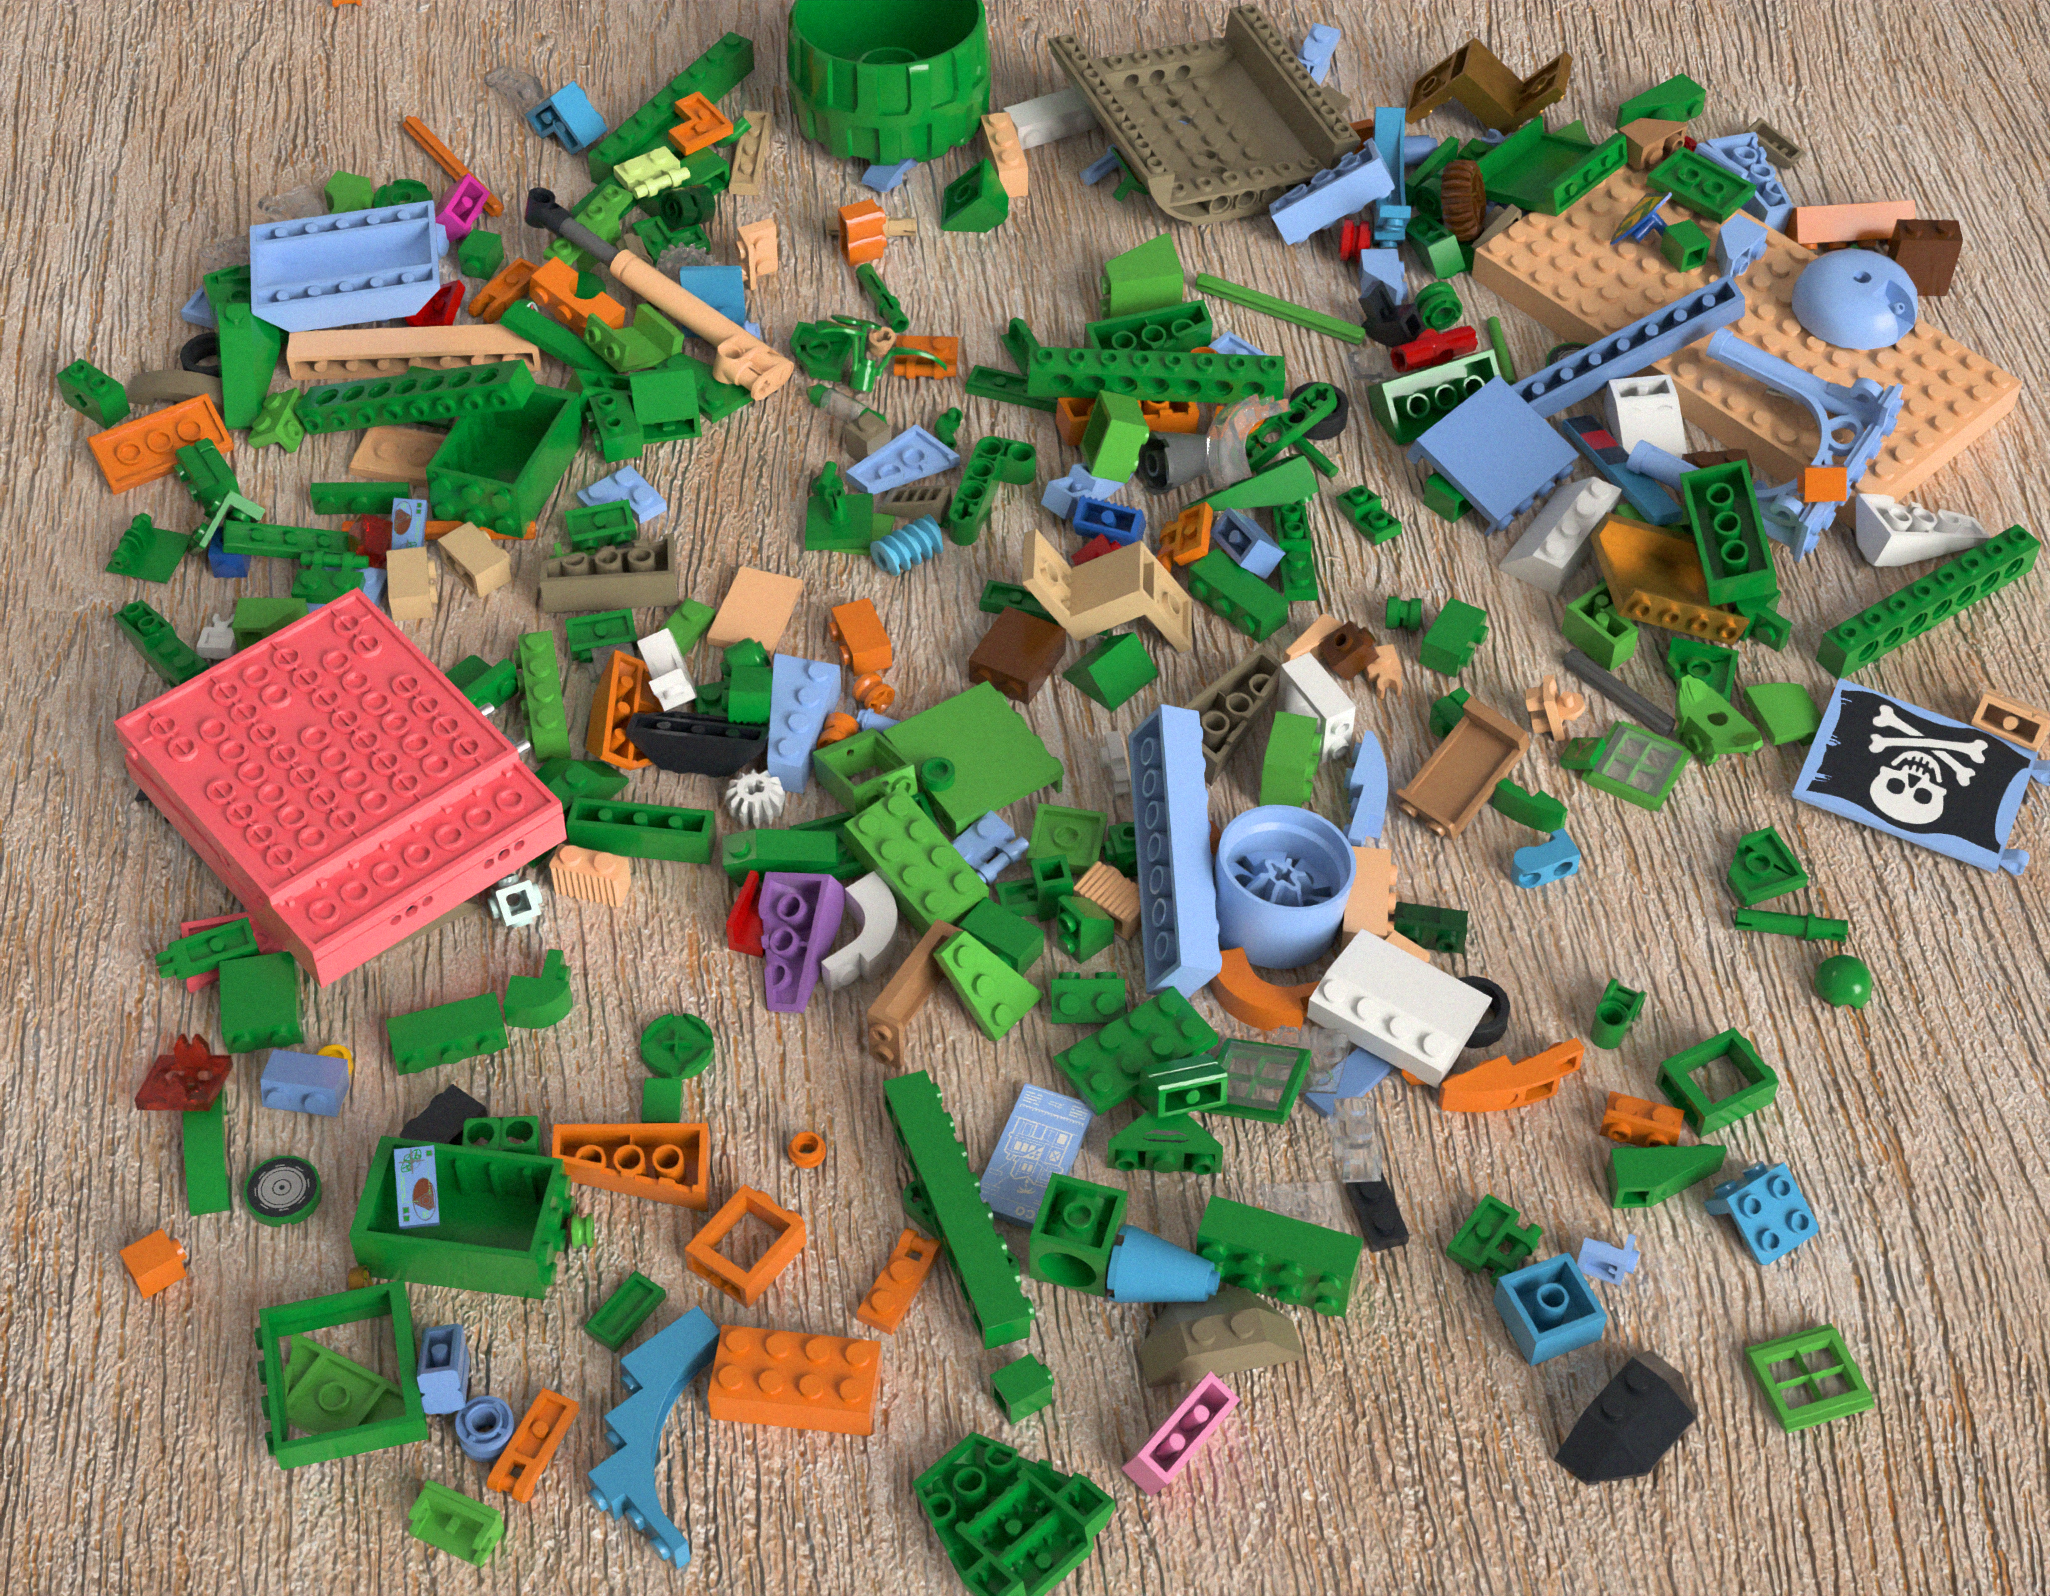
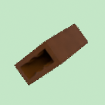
M1897 219L1887 257L1905 269L1917 289V296H1947L1963 244L1959 220Z
M1006 606L968 659L969 681L979 685L988 680L996 691L1000 690L1007 698L1029 705L1066 652V628Z

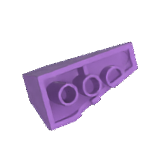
M765 873L758 907L759 917L763 920L764 935L761 936V941L766 953L767 967L764 969L767 1009L770 1012L804 1013L822 970L821 962L827 958L841 924L846 901L845 887L830 874Z

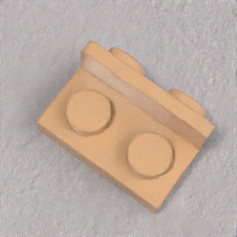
M772 218L737 228L738 241L734 242L739 263L736 266L742 267L743 281L746 282L751 291L757 289V276L778 270L776 225Z

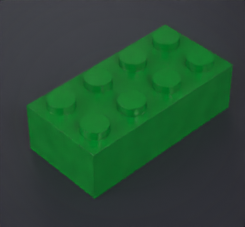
M1746 459L1680 473L1681 494L1709 606L1777 592L1776 570Z
M1211 1195L1197 1233L1196 1255L1214 1262V1271L1220 1272V1282L1239 1288L1246 1287L1254 1294L1260 1293L1271 1296L1284 1304H1298L1312 1308L1325 1316L1336 1315L1345 1318L1358 1277L1364 1238Z

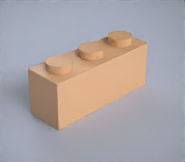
M1010 113L982 115L981 145L985 157L993 166L1009 198L1028 195V165Z
M1352 846L1356 858V875L1342 917L1340 953L1344 951L1362 928L1383 940H1386L1394 931V921H1388V914H1394L1396 893L1389 892L1390 886H1396L1397 865L1391 864L1392 850Z

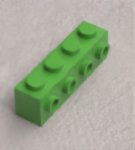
M552 630L518 635L520 649H514L513 652L516 670L523 669V674H518L517 680L520 695L526 694L527 699L520 700L523 720L530 719L531 725L524 726L526 739L530 745H534L537 763L548 762L552 757L572 758Z

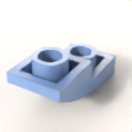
M914 158L901 159L895 166L871 165L862 177V184L872 186V189L878 192H888L891 188L902 184L903 173L917 166L918 162Z

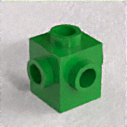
M1122 822L1117 825L1108 826V841H1103L1106 862H1111V865L1118 869L1124 878L1138 876L1134 822Z

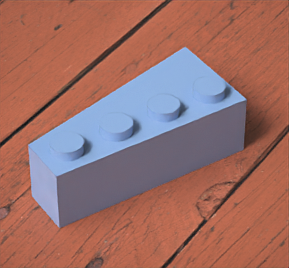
M1756 132L1706 140L1705 144L1749 171L1745 180L1757 185L1755 195L1741 206L1740 209L1779 233L1784 234L1793 205L1782 183L1776 182L1774 178L1776 171L1773 165L1767 164L1765 160L1767 154L1763 147L1758 146L1757 141L1759 138Z
M774 653L767 764L771 777L779 778L781 787L785 791L804 793L814 767L812 752L818 750L817 741L820 734L824 732L825 720L829 714L834 713L842 692L840 665Z

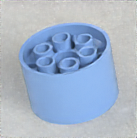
M1288 805L1256 807L1235 817L1222 833L1212 870L1213 886H1215L1217 892L1215 910L1216 919L1219 921L1218 942L1226 950L1243 947L1249 963L1266 968H1296L1310 964L1322 957L1331 948L1336 939L1356 875L1355 854L1345 835L1322 816L1306 809Z

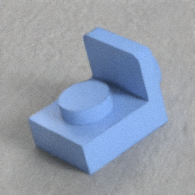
M1629 1233L1623 1250L1615 1248L1605 1241H1595L1585 1237L1577 1262L1578 1268L1581 1273L1621 1286L1625 1272L1633 1274L1640 1254L1639 1251L1633 1249L1637 1236Z

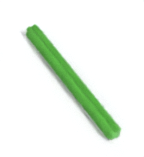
M1200 273L1196 279L1195 288L1199 291L1343 341L1360 345L1365 337V329L1363 327L1206 273Z

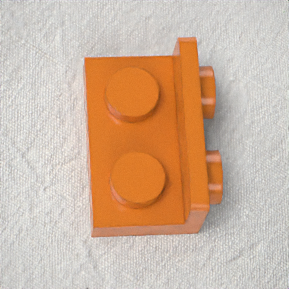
M1610 1091L1599 1135L1609 1137L1616 1142H1627L1646 1148L1658 1147L1660 1145L1676 1147L1685 1110Z

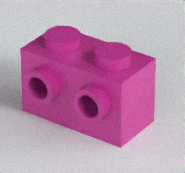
M469 173L446 190L435 208L436 223L445 225L449 244L456 239L459 241L463 240L470 233L472 222L480 216L483 211L482 206L490 195V192Z

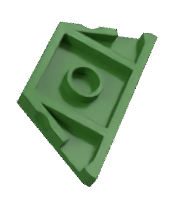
M300 1334L292 1335L289 1365H286L284 1372L289 1424L313 1436L406 1416L401 1386Z

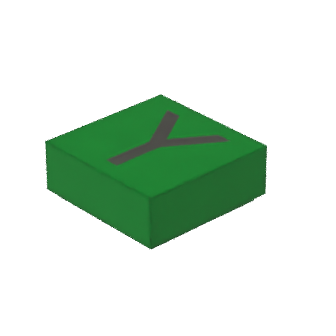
M1573 737L1559 761L1563 769H1594L1607 745L1603 737Z

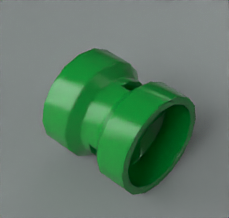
M1388 596L1385 629H1396L1402 626L1406 627L1409 631H1419L1422 599L1410 598L1406 601L1401 600L1398 596Z

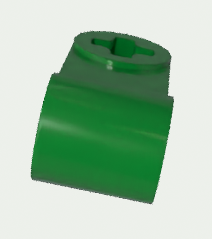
M1612 978L1596 1008L1590 1031L1591 1041L1602 1049L1617 1048L1622 1043L1632 1023L1638 1018L1645 1003L1647 992L1641 990L1638 993L1620 985L1618 979Z

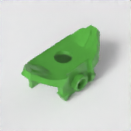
M1690 674L1677 680L1675 716L1679 726L1675 729L1676 739H1680L1685 743L1688 750L1698 755L1707 767L1720 760L1719 754L1742 752L1748 757L1752 751L1764 746L1758 729L1712 687H1708L1702 680L1693 678Z

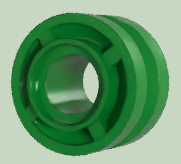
M1435 282L1427 285L1417 294L1414 300L1427 329L1433 328L1436 331L1447 329L1459 320L1463 312V305L1457 297L1455 290L1446 282Z

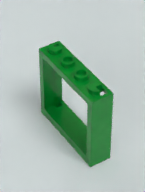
M404 1280L259 1309L261 1327L255 1328L254 1336L257 1349H263L264 1360L258 1361L257 1365L261 1385L267 1384L268 1395L261 1396L264 1419L265 1421L271 1420L272 1431L265 1432V1440L268 1446L269 1457L276 1456L281 1470L429 1439L426 1413H424L421 1399L422 1393H420L417 1381L419 1362L411 1305ZM392 1314L406 1416L291 1440L279 1337Z

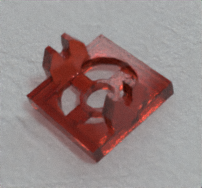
M181 1033L173 1048L174 1055H159L134 1099L137 1110H211L233 1068L231 1055H211L208 1042L200 1034H195L192 1044H190L186 1035ZM171 1071H185L184 1075L174 1072L171 1079H166L165 1077ZM200 1071H211L212 1078L210 1080H200L198 1074ZM189 1082L195 1083L192 1087H188Z

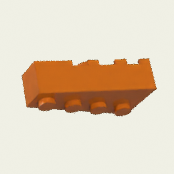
M1058 398L1055 423L1067 446L1080 445L1096 402L1095 398ZM1137 400L1147 426H1149V431L1196 434L1200 411L1195 402Z
M708 1123L554 1124L551 1157L563 1159L566 1175H571V1182L708 1212L711 1138Z

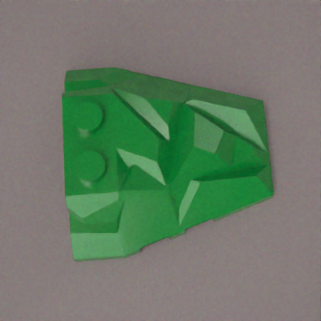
M975 1432L970 1433L912 1482L913 1489L942 1542L964 1588L973 1596H1044L1091 1554L1094 1548L1093 1537L1105 1528L1116 1507L1115 1500L1086 1476L1074 1472L1072 1477L1053 1470L1052 1463L1043 1459H1039L1037 1463L1020 1457L1018 1449Z

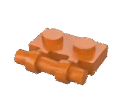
M897 335L896 347L928 351L936 355L947 365V371L933 360L924 356L896 355L894 376H906V379H916V376L934 377V380H944V377H956L958 337Z
M1207 502L1180 512L1178 522L1167 521L1164 524V528L1160 531L1159 543L1161 548L1157 552L1156 559L1169 573L1175 562L1182 566L1208 555L1213 509Z

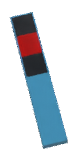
M1592 414L1563 419V431L1614 486L1622 489V494L1651 525L1657 526L1682 520L1683 510L1650 476L1642 472L1636 474L1626 469L1630 454Z

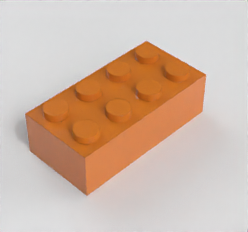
M722 1324L708 1391L711 1419L871 1436L882 1371L881 1341Z

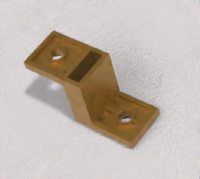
M1474 37L1413 82L1405 110V119L1411 125L1420 118L1425 119L1432 113L1435 107L1441 103L1446 104L1454 96L1489 129H1496L1503 136L1510 132L1515 133L1524 122L1530 118H1536L1547 106L1552 103L1556 104L1564 98L1567 92L1566 87L1571 74L1570 69L1573 58L1564 51L1522 81Z

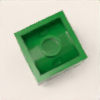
M1052 1172L1030 1235L1029 1278L1105 1298L1114 1245L1122 1246L1125 1237L1118 1233L1127 1220L1128 1191Z

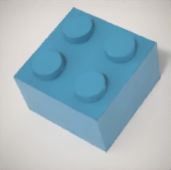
M1569 1252L1498 1278L1493 1303L1530 1367L1601 1340L1607 1314Z

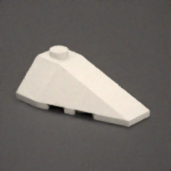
M1858 494L1855 498L1857 546L1865 555L1866 560L1876 567L1902 566L1976 547L1991 539L1974 517L1943 509L1938 510L1937 514L1923 509L1921 504L1910 502L1908 506L1894 503V497L1884 494Z

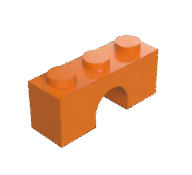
M556 256L531 275L529 296L533 301L553 313L560 322L566 323L578 332L582 338L584 337L588 316L591 313L597 315L613 330L623 328L626 309L603 291L592 299L585 300L575 297L579 273Z

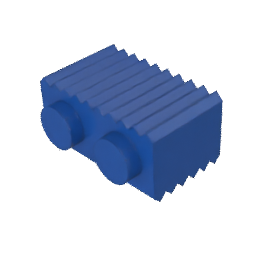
M1085 495L1079 499L1072 523L1076 535L1095 539L1102 533L1111 543L1116 540L1124 547L1139 540L1142 541L1147 524L1141 509L1136 511L1135 507L1130 509L1129 506L1123 507L1122 504L1117 506L1116 502L1111 505L1110 501L1105 503L1103 499L1101 501H1098L1097 498L1092 500L1091 496L1086 498Z

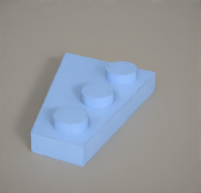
M915 424L847 470L846 480L864 494L873 493L875 495L959 466L960 456Z

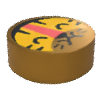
M366 1265L350 1269L348 1273L350 1291L373 1286L372 1276Z

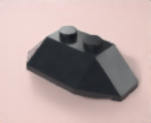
M679 711L653 712L646 715L643 712L633 713L626 728V737L660 770H669L677 774H705L709 777L718 778L722 776L730 777L762 753L769 738L770 727L760 726L755 722L751 724L749 721L746 724L743 721L737 723L735 720L731 723L728 717Z
M1650 1350L1633 1356L1585 1409L1556 1454L1554 1461L1587 1486L1599 1484L1600 1481H1618L1647 1476L1695 1420V1414L1683 1374Z

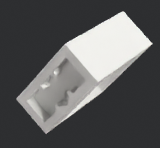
M1310 652L1282 664L1276 710L1318 718L1316 732L1322 733V741L1319 754L1314 753V755L1320 756L1319 762L1321 764L1344 756L1351 748L1356 709L1354 703Z

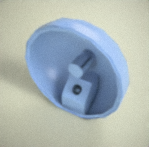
M1853 248L1829 251L1808 263L1798 277L1792 290V310L1800 324L1820 340L1841 348L1869 350L1887 347L1897 343L1914 327L1918 313L1917 289L1905 269L1887 256L1870 250Z

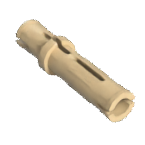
M885 215L886 223L883 224V232L886 239H890V236L917 237V217L894 218L890 217V215ZM827 216V236L839 235L838 217Z

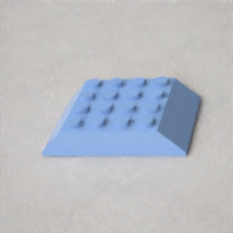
M434 201L250 226L252 314L290 333L416 315L441 288Z

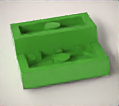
M1766 683L1745 688L1743 698L1773 746L1798 740L1801 747L1813 744L1823 716L1803 685L1796 683Z

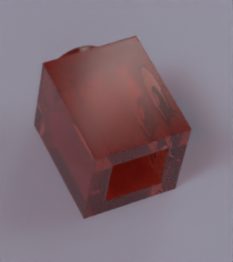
M361 513L349 529L348 552H356V555L368 556L369 567L380 569L387 560L386 551L392 549L393 522L374 515Z

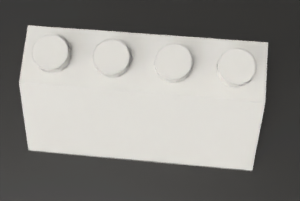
M1596 477L1560 486L1499 564V570L1557 596L1593 549L1590 535L1605 513L1615 514L1616 506L1620 503L1622 489Z

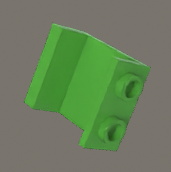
M646 303L637 305L633 326L613 330L594 313L589 314L583 341L619 373L653 367L681 352L685 335Z

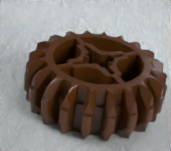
M1455 160L1454 162L1447 163L1441 176L1440 198L1443 212L1442 218L1445 221V228L1455 234L1457 241L1468 242L1478 239L1484 232L1485 218L1487 216L1485 183H1483L1480 167L1475 161Z

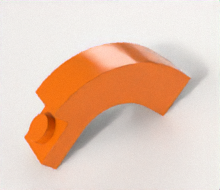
M1243 947L1220 951L1222 955L1221 972L1208 981L1216 1000L1230 1015L1249 1026L1272 1032L1301 1031L1303 1017H1307L1309 999L1320 981L1289 987L1272 985L1260 979L1252 971Z

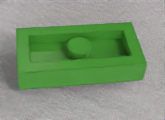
M687 598L659 631L668 628L673 633L680 652L684 657L714 622L716 611Z

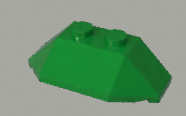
M552 757L534 773L562 802L567 838L569 836L566 824L574 797L610 800L629 783L627 776L603 761ZM557 844L553 848L549 849L548 851L544 852L543 854L539 855L538 857H536L535 859L531 860L526 864L534 869L548 855H550L558 847L559 844Z

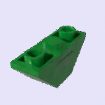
M1146 1111L1108 1141L1107 1168L1126 1172L1133 1170H1155L1160 1173H1171L1173 1171L1194 1172L1199 1175L1221 1173L1223 1146L1187 1113L1173 1114L1170 1117L1156 1119L1150 1111Z

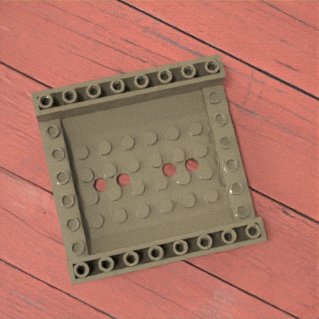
M1246 4L1229 9L1225 35L1222 38L1188 42L1175 46H1163L1157 49L1111 55L1098 59L1091 58L1075 34L1048 38L1049 47L1056 62L1157 205L1167 214L1187 221L1191 227L1270 212V204L1300 184H1305L1306 187L1312 184L1311 180L1315 177V174L1324 168L1326 170L1336 168L1342 162L1340 158L1350 151L1354 154L1361 142V138L1255 4ZM1179 120L1185 121V122H1187L1188 124L1184 125V124H1183L1182 122H1180Z

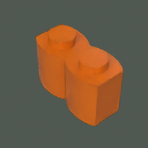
M873 198L838 208L840 251L849 267L882 258L884 247H887L886 236L883 232V224L886 223L885 213L881 206L877 207Z

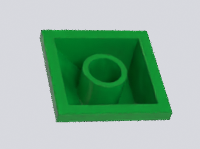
M987 158L981 160L944 188L940 224L942 230L987 233L993 227L1001 225L1006 220L1009 197Z

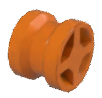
M869 672L857 680L852 689V696L859 703H864L866 710L873 708L874 713L880 714L892 704L895 698V691L889 684H883L882 678L876 672Z

